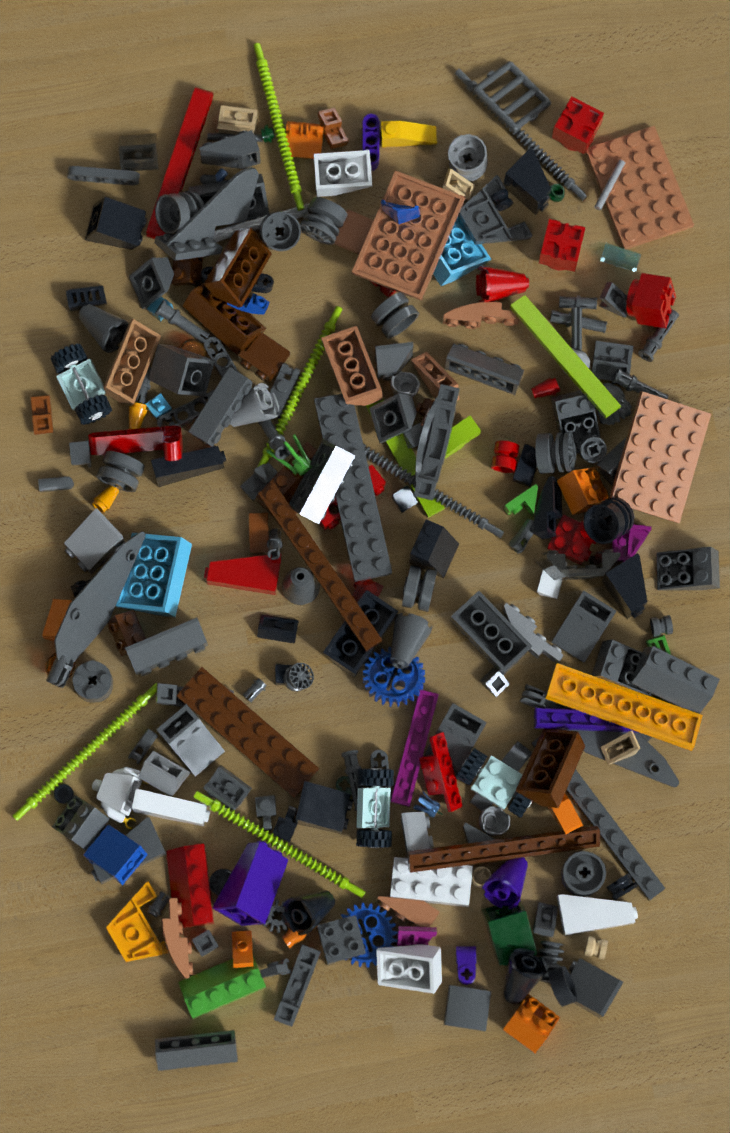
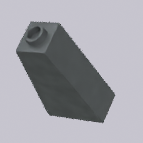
M150 817L145 818L126 835L139 844L148 854L138 867L166 855ZM92 864L94 870L91 872L95 881L99 880L101 884L115 879L97 865Z

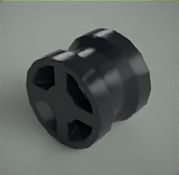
M507 189L500 190L491 196V200L495 202L498 212L506 210L513 205L512 199L508 197Z

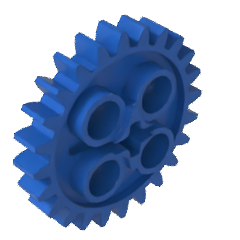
M388 647V652H385L382 648L380 655L374 652V658H368L369 664L365 663L366 670H363V683L366 684L365 690H370L369 696L375 695V702L382 699V705L386 701L389 702V707L392 706L393 702H396V705L399 707L401 701L407 705L408 698L414 701V695H420L419 690H423L424 685L422 683H425V670L422 669L423 663H418L419 657H415L408 667L397 669V676H394L396 667L384 666L387 663L393 664L390 661L391 647ZM404 670H409V671H411V672L408 673V674H405V673H403L402 671H404ZM394 677L391 689L387 691L388 687L391 684V678ZM382 679V680H385L386 682L381 684V683H378L377 681ZM402 686L404 689L397 690L395 687Z
M362 903L361 909H358L355 904L353 912L347 908L348 915L341 914L342 918L355 915L357 921L362 919L366 932L371 933L369 942L373 951L369 952L366 940L362 938L366 953L351 958V965L358 961L359 967L362 966V963H366V967L369 968L370 962L377 966L376 950L378 948L393 947L391 943L397 942L396 939L392 938L393 935L398 934L397 931H392L396 924L389 923L392 916L386 918V910L382 913L379 912L380 906L374 910L372 903H370L368 908H365V904ZM368 918L376 919V927L369 928L366 925ZM358 921L360 933L362 935V929ZM376 936H380L384 940V944L380 947H376L372 942Z

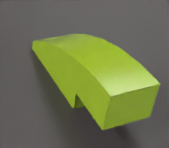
M471 415L452 427L445 459L480 435L481 430Z

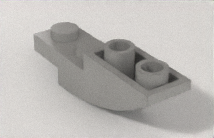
M506 603L503 607L505 618L532 645L529 652L537 659L543 653L553 662L559 663L563 658L562 650L554 644L551 646L545 642L546 638L541 634L533 633L537 628L536 622L527 615L525 617L519 613L520 610L515 605H508Z

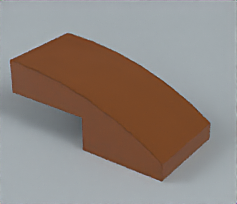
M331 108L319 111L320 125L324 127L323 133L330 148L334 149L347 145L349 140L341 127L342 120L336 109Z
M50 395L31 397L34 435L53 433Z
M268 512L249 513L250 553L268 552Z

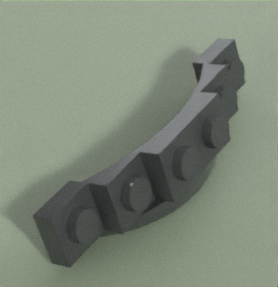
M441 384L438 396L435 398L427 415L417 449L415 466L416 487L413 495L415 497L433 501L452 432L459 388Z

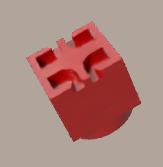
M571 96L562 115L554 126L552 138L559 141L566 149L578 151L585 155L602 124L604 112Z
M549 219L539 264L547 265L558 271L569 270L575 272L586 227L572 226L569 223L564 224L560 223V221Z
M641 273L640 279H634L631 282L627 295L626 309L628 316L635 317L637 324L667 328L669 321L667 313L671 314L670 306L674 305L676 299L671 277Z

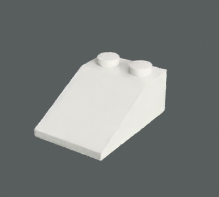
M370 150L314 154L317 197L336 196L372 187Z
M420 944L385 947L376 950L378 985L434 994L442 983L441 947Z

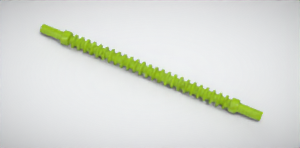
M256 43L253 45L257 58L256 66L259 69V77L261 78L262 87H264L263 91L265 92L266 101H268L269 114L272 115L271 120H273L274 133L277 134L278 147L281 148L279 151L282 153L283 166L286 167L285 172H287L288 185L291 186L290 193L294 196L297 211L304 210L301 197L302 189L299 185V180H297L296 167L293 166L292 152H290L291 148L288 147L287 134L284 133L286 130L283 128L282 115L279 114L278 101L275 100L277 96L275 95L274 86H272L273 82L271 81L270 72H268V63L264 59L261 44Z
M339 306L335 307L329 321L325 323L324 330L321 331L323 334L319 335L320 339H317L318 344H315L316 348L312 349L313 353L310 354L311 358H308L309 362L305 363L307 367L303 368L304 372H301L302 377H299L300 381L296 382L297 386H294L295 391H292L293 395L289 396L290 400H287L288 405H285L286 409L282 410L283 414L280 415L281 419H278L279 423L275 424L276 430L280 435H284L285 426H288L287 422L291 421L290 416H293L292 412H295L294 407L298 406L296 403L300 402L301 393L305 392L304 388H307L306 383H309L308 379H311V374H314L313 369H316L315 365H318L317 360L321 359L320 355H323L322 351H325L321 338L331 335V332H334L336 329L335 324L343 310ZM266 443L267 447H264L262 451L263 456L257 467L267 464L269 459L272 458L267 453V449L274 452L270 448L269 443Z
M157 683L143 695H139L136 698V702L132 701V705H128V709H124V713H120V717L116 716V720H112V724L107 725L108 728H103L104 731L99 732L100 735H96L95 740L91 739V743H87V747H83V751H79L78 755L75 754V758H71L70 763L66 762L67 765L62 766L63 769L58 770V774L54 773V778L50 777V781H46L45 786L41 785L42 789H37L38 792L33 793V797L29 796L26 799V803L12 816L18 821L31 808H36L38 802H42L41 799L46 798V794H50V790L54 791V787H58V783L63 782L62 779H67L66 776L71 775L70 772L75 771V767L79 768V764H83V760H87L88 755L92 756L91 753L96 752L95 749H99L100 744L104 745V741H108V737H112V733H116V729L120 730V726H124V722L129 721L128 718H133L132 715H136V711L141 710L140 707H145L148 704L147 701L157 693Z
M199 791L195 793L194 798L209 806L211 811H217L218 815L222 814L223 818L227 817L228 821L232 820L233 824L237 823V826H242L243 830L251 831L252 835L256 834L257 838L261 837V841L266 840L267 844L271 843V847L276 846V850L281 849V853L285 852V855L289 854L291 859L294 857L295 861L299 860L300 864L304 863L305 867L309 866L310 870L314 869L315 873L319 872V876L324 875V879L329 878V882L334 881V885L336 883L339 884V888L347 889L363 898L366 891L349 882L347 877L344 876L342 878L341 874L337 875L336 871L332 872L331 868L327 869L326 865L322 866V862L317 863V859L312 860V856L307 857V853L305 855L302 854L303 851H297L298 848H292L293 845L289 846L288 842L284 843L283 839L279 840L278 836L274 837L273 833L269 834V831H264L263 827L255 826L254 822L250 823L249 819L245 820V816L240 817V813L235 814V810L230 811V807L225 808V804L221 805V802L217 799L212 800Z

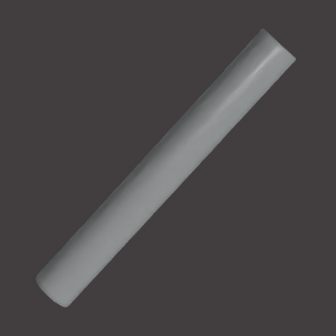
M619 159L594 206L595 209H602L625 165V161Z

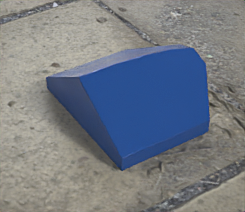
M381 200L382 210L398 224L420 217V209L417 205L411 207Z

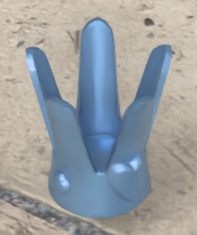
M423 791L426 797L420 795L418 800L425 807L414 805L413 809L427 813L432 818H434L436 813L442 815L438 811L441 805L437 801L432 800Z

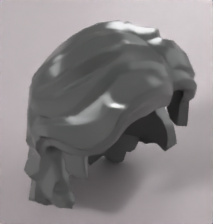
M604 383V387L621 407L606 419L598 410L597 412L601 424L614 425L615 422H620V418L624 420L626 419L625 417L631 415L630 409L632 406L625 399L621 388L612 383Z

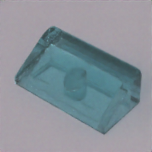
M606 243L600 261L636 272L641 254Z

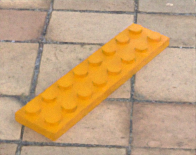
M559 663L555 665L545 697L547 700L690 751L694 749L703 717L701 714Z

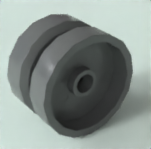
M401 292L385 300L371 315V319L375 324L382 326L381 331L387 339H391L406 330L420 314L413 305H408L409 299Z
M106 451L103 458V463L106 466L99 468L96 477L103 483L119 490L136 492L139 481L135 477L142 476L145 465L128 455L115 451Z
M411 565L404 584L402 607L412 608L417 597L419 598L418 609L428 612L437 571L427 569L424 579L421 580V567Z
M576 852L562 866V884L568 892L575 896H590L597 892L605 882V865L601 858L592 852ZM581 871H584L586 873L585 878H582V875H579Z

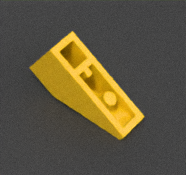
M405 121L381 122L382 147L437 145L436 126Z

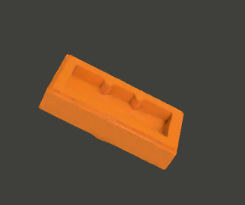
M252 931L232 932L234 968L254 967Z

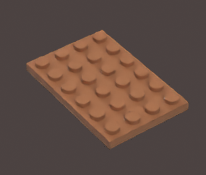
M655 126L587 149L586 156L601 193L619 159L625 161V165L605 201L623 250L694 226Z
M395 170L383 200L388 203L411 207L417 205L420 209V217L398 224L382 210L380 205L353 267L352 274L422 301L465 201V197Z
M640 391L610 497H618L625 500L633 510L680 523L711 414Z

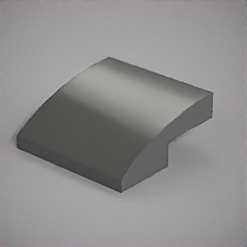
M596 341L592 373L598 379L612 381L618 368H621L622 372L630 375L633 346Z
M449 985L444 1025L486 1031L491 991Z

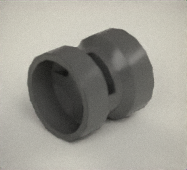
M670 615L663 616L660 619L657 617L650 618L653 637L660 636L661 633L666 635L673 634V624Z

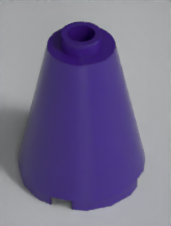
M524 857L508 859L485 881L483 885L484 895L490 903L500 908L508 906V909L515 908L518 905L528 868V863Z

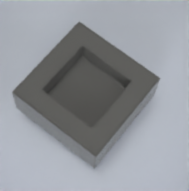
M210 930L192 939L202 957L219 947Z

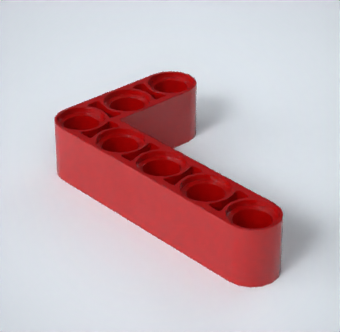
M177 425L94 432L88 435L91 455H105L106 451L132 453L164 450V459L166 461H176L182 458L181 426Z

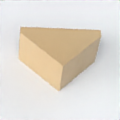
M451 168L448 169L443 189L465 196V202H468L471 199L475 185Z
M629 731L600 747L608 765L633 756L640 750L633 731Z

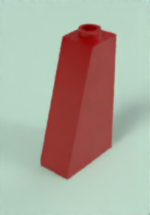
M282 554L276 560H272L268 555L213 561L210 562L209 567L205 568L204 578L207 579L208 585L276 595Z

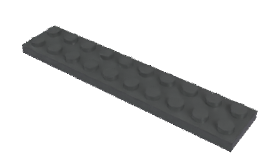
M342 394L315 398L314 403L322 439L355 456L352 467L347 470L344 476L343 484L335 492L354 582L392 575L355 405L346 404Z

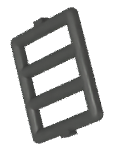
M508 61L495 72L493 70L489 72L486 76L487 78L473 88V91L514 132L529 121L533 122L536 120L538 114L551 105V100L512 61ZM510 70L516 78L489 97L483 89ZM520 83H523L529 90L502 110L495 103ZM535 95L542 103L515 123L508 115Z

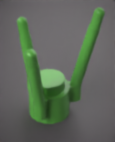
M295 434L293 439L302 456H298L287 441L284 442V445L295 458L292 462L294 466L284 459H278L274 452L267 449L268 454L289 468L295 475L298 473L302 476L312 468L311 461Z

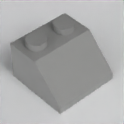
M424 812L401 813V824L407 856L408 851L434 847L432 835L428 836L427 828H430L429 816L425 817Z

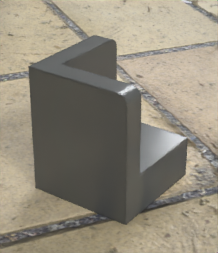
M89 442L69 443L71 464L73 466L87 464L88 468L92 467Z

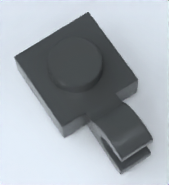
M275 795L255 797L257 818L263 817L264 831L272 830L271 816H277Z
M289 959L267 964L266 969L260 970L262 978L291 973V969L288 970L287 966Z

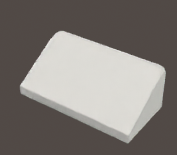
M550 556L546 557L537 589L539 595L558 599L567 562Z

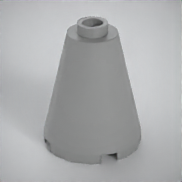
M264 383L255 385L250 393L245 395L241 401V407L238 411L234 412L229 425L237 427L276 418L278 416L276 413L279 412V404L273 392L269 393L266 389L269 387Z

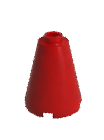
M480 266L477 269L480 270V274H476V294L481 296L482 299L479 302L500 300L524 293L529 288V279L523 273L488 266Z

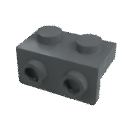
M221 765L203 787L209 796L217 798L222 804H225L226 808L230 807V810H236L240 807L252 789Z

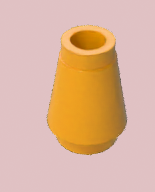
M135 402L129 406L128 429H138L142 426L148 411L146 410L147 405Z
M110 485L94 498L93 507L97 508L101 513L109 511L119 490Z

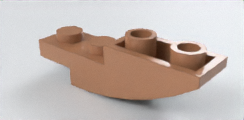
M480 302L461 306L445 313L443 324H447L449 327L460 325L468 329H476V327L480 328L481 321H485L487 324L499 322L506 326L518 325L519 318L513 311L501 310L502 302Z
M169 898V919L161 920L164 943L170 959L183 979H189V974H193L192 962L188 960V954H192L191 942H188L187 938H179V935L183 934L182 923L178 922V915L182 913L181 903H177V898Z

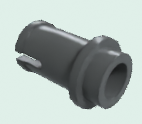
M259 678L257 680L254 679V683L242 694L247 698L252 693L248 698L251 703L263 690H266L265 687L267 685Z
M160 891L153 904L148 906V913L156 918L162 915L161 911L170 898L167 895L161 901L165 895L162 891Z

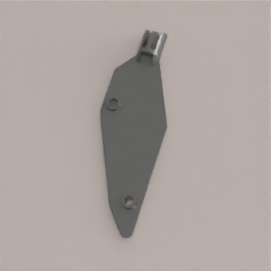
M140 531L123 543L70 603L54 639L56 659L47 676V682L63 688L71 673L73 663L108 624L145 539L143 531Z
M528 684L525 685V690L522 693L523 697L519 701L534 708L573 709L545 699L546 691ZM568 730L579 732L585 744V753L605 761L606 759L600 747L627 733ZM634 733L640 750L635 755L613 764L668 786L677 787L679 780L666 759L639 733ZM651 767H655L657 772H653Z

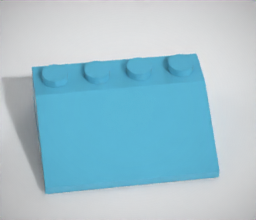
M459 216L433 273L440 286L463 277L491 260L482 244H474Z
M132 532L131 538H132L134 535H136L137 533H133V532ZM145 534V539L116 607L158 616L176 617L192 544L182 537Z

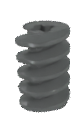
M541 941L540 944L545 948L539 949V953L544 955L541 957L546 961L548 970L540 981L550 983L548 972L561 967L557 964V961H563V958L558 956L559 953H564V950L559 948L563 944Z

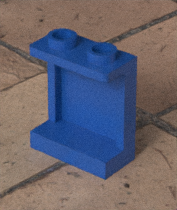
M110 825L100 833L98 838L84 853L85 858L91 864H95L103 869L121 885L127 881L148 855L139 844Z

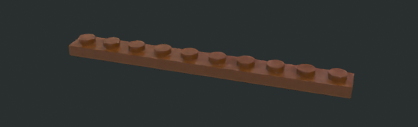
M275 483L259 492V497L365 651L367 652L382 642L380 635Z
M598 826L578 828L568 834H565L564 831L408 851V870L412 873L600 847V829Z

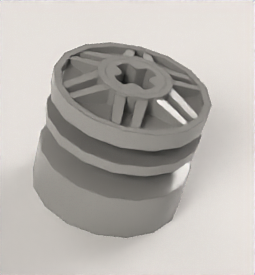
M466 134L455 138L450 144L448 158L449 167L468 181H475L485 173L488 165L487 150L480 138L475 135Z

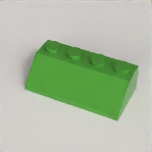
M254 956V967L234 968L233 959H230L193 975L189 979L178 982L192 1019L267 988Z

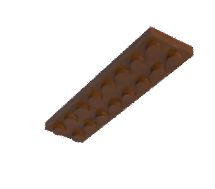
M203 667L198 670L176 695L178 699L185 705L187 704L193 712L293 798L302 790L304 781L308 782L320 769Z

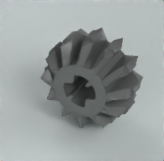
M275 899L276 906L272 905L268 920L263 924L264 927L271 924L269 927L270 932L273 931L274 926L277 933H280L281 926L285 931L288 930L283 916H281V921L272 919L274 912L277 911L278 914L285 912L283 907L285 901L279 906L278 899Z

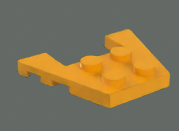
M149 881L143 885L106 927L125 963L168 954L164 941L161 943L158 941L140 909L141 906L157 898Z

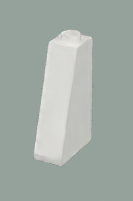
M140 789L135 790L132 809L135 813L204 826V822H208L210 811L207 810L208 807L205 804Z
M563 894L557 896L564 936L634 924L635 919L638 918L636 907H632L630 902Z

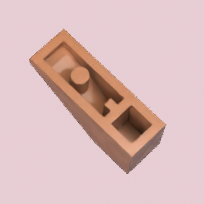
M428 352L411 359V363L434 398L438 396L441 384L458 388V383Z

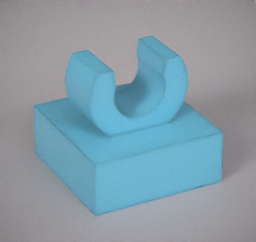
M161 393L145 404L156 420L172 410Z

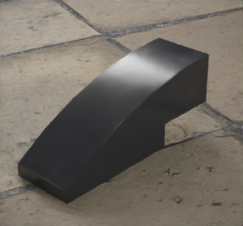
M550 476L546 481L535 512L533 533L542 540L556 537V519L562 518V491L557 479L553 476Z

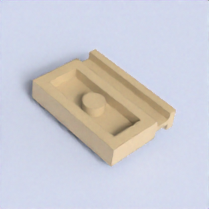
M221 105L217 132L237 135L241 131L252 130L254 133L258 110Z

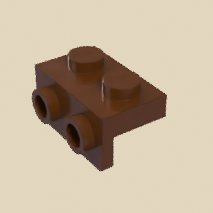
M203 257L176 261L173 259L172 270L174 276L171 284L174 286L192 284L195 287H199Z
M135 610L117 614L108 622V629L113 635L116 648L121 656L127 655L126 647L146 639Z

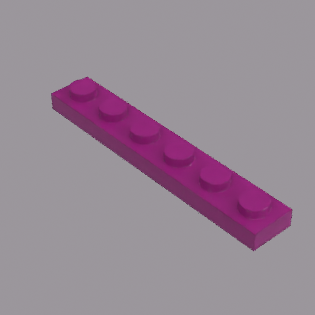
M420 690L391 803L410 807L421 765L419 758L424 753L439 694Z

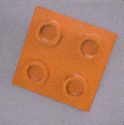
M287 121L286 137L288 138V147L291 148V156L314 159V154H320L322 151L324 127L314 123Z

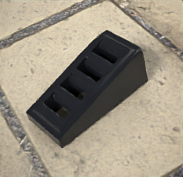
M103 286L66 290L70 312L80 310L83 306L87 305L96 307L107 304ZM95 292H99L100 300L96 299ZM88 294H92L93 301H89ZM80 295H84L85 302L81 301ZM77 296L78 303H74L73 297Z

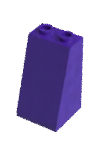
M263 841L248 843L212 909L241 926L265 924L288 859L283 857L281 852L270 849L268 844Z

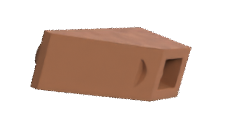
M383 896L377 898L381 908L386 911L391 909L396 913V918L404 923L406 920L412 923L411 927H431L440 911L421 900Z

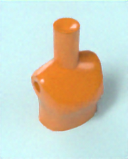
M290 929L282 936L289 948L303 941L306 935H299V932H293Z

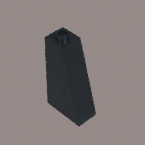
M215 446L182 453V458L176 461H166L162 457L151 460L158 487H162L223 469V462H226L224 451H220L219 447Z

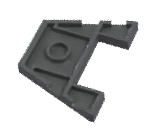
M498 175L461 208L458 215L475 245L529 240L533 236L525 221L511 228H507L491 200V196L494 193L506 189Z

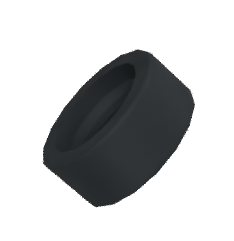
M562 966L549 971V982L558 1003L564 1007L577 1002V991L567 968Z

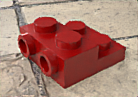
M563 514L556 528V537H552L547 550L582 565L583 561H588L592 553L589 550L591 544L595 545L596 542L586 533L583 521L579 522Z

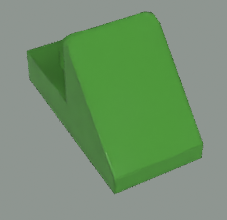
M535 484L504 506L506 514L510 515L513 513L515 515L523 509L522 506L524 505L533 517L538 486Z

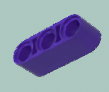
M367 114L363 118V150H370V157L375 159L374 162H371V171L376 170L379 166V118L375 114ZM368 123H374L375 126H374V127H368L367 124H368ZM373 140L376 143L373 145H369L367 141Z

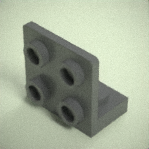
M355 915L317 925L327 965L366 953Z

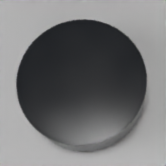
M61 784L54 790V798L60 804H68L74 797L73 789L69 785Z

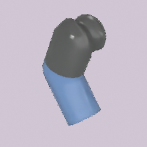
M221 168L216 175H202L200 182L208 184L223 181L228 173Z

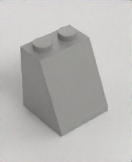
M97 508L64 542L66 546L65 552L71 558L75 557L79 561L78 566L84 572L88 571L90 574L94 573L125 543L121 533Z

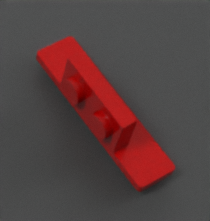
M440 732L429 738L433 755L422 756L419 760L428 795L444 794L448 812H453L463 805L444 732Z

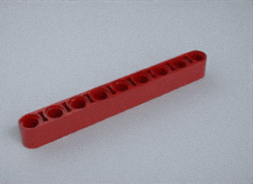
M195 87L157 201L165 194L182 192L212 104L214 92ZM155 207L146 231V237L155 239V236L168 234L161 230L157 223Z

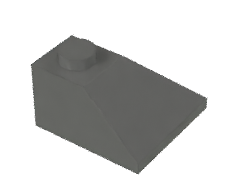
M168 257L151 258L129 275L142 309L147 308L169 290L174 272Z
M413 342L375 346V363L378 379L391 380L392 376L397 375L413 356Z
M400 393L369 408L379 443H383L410 430L417 414L412 396Z

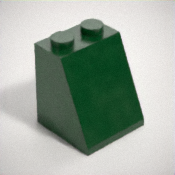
M521 901L512 909H508V906L500 908L495 905L481 909L499 965L508 966L509 956L517 948L532 950L535 952L534 955H537L528 916Z

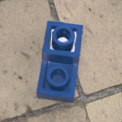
M253 293L251 298L247 297L240 308L229 303L227 305L247 313L264 315L270 302L264 297Z

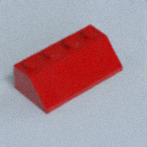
M204 843L167 850L171 898H177V903H181L182 909L181 915H178V922L182 923V928L214 924Z

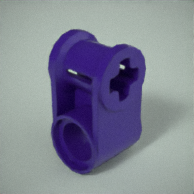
M456 946L458 980L464 985H469L475 980L476 946ZM465 970L472 974V976H469V980H465V977L461 976Z

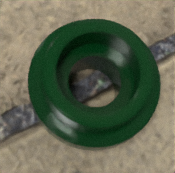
M268 124L261 128L264 142L272 143L273 138H275L273 128H269Z
M560 184L550 185V200L553 202L562 201L565 196L563 186Z

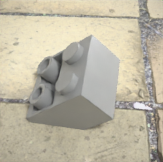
M153 751L144 762L138 778L172 797L189 776L190 771Z

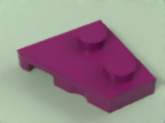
M633 524L628 533L612 542L611 561L624 562L634 556L651 531V526Z
M398 926L397 946L428 945L432 937L437 935V927Z

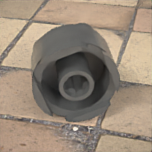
M93 660L85 662L76 669L73 675L74 689L79 697L86 702H102L112 693V675L109 669L100 662ZM96 679L97 684H91L89 681Z

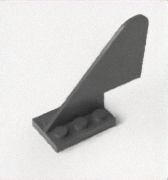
M253 167L239 171L176 234L155 236L154 243L175 261L221 254L222 247L213 239L215 227L246 222L259 176L258 171Z

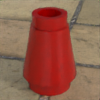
M548 378L531 388L534 398L553 396L560 392L556 378Z

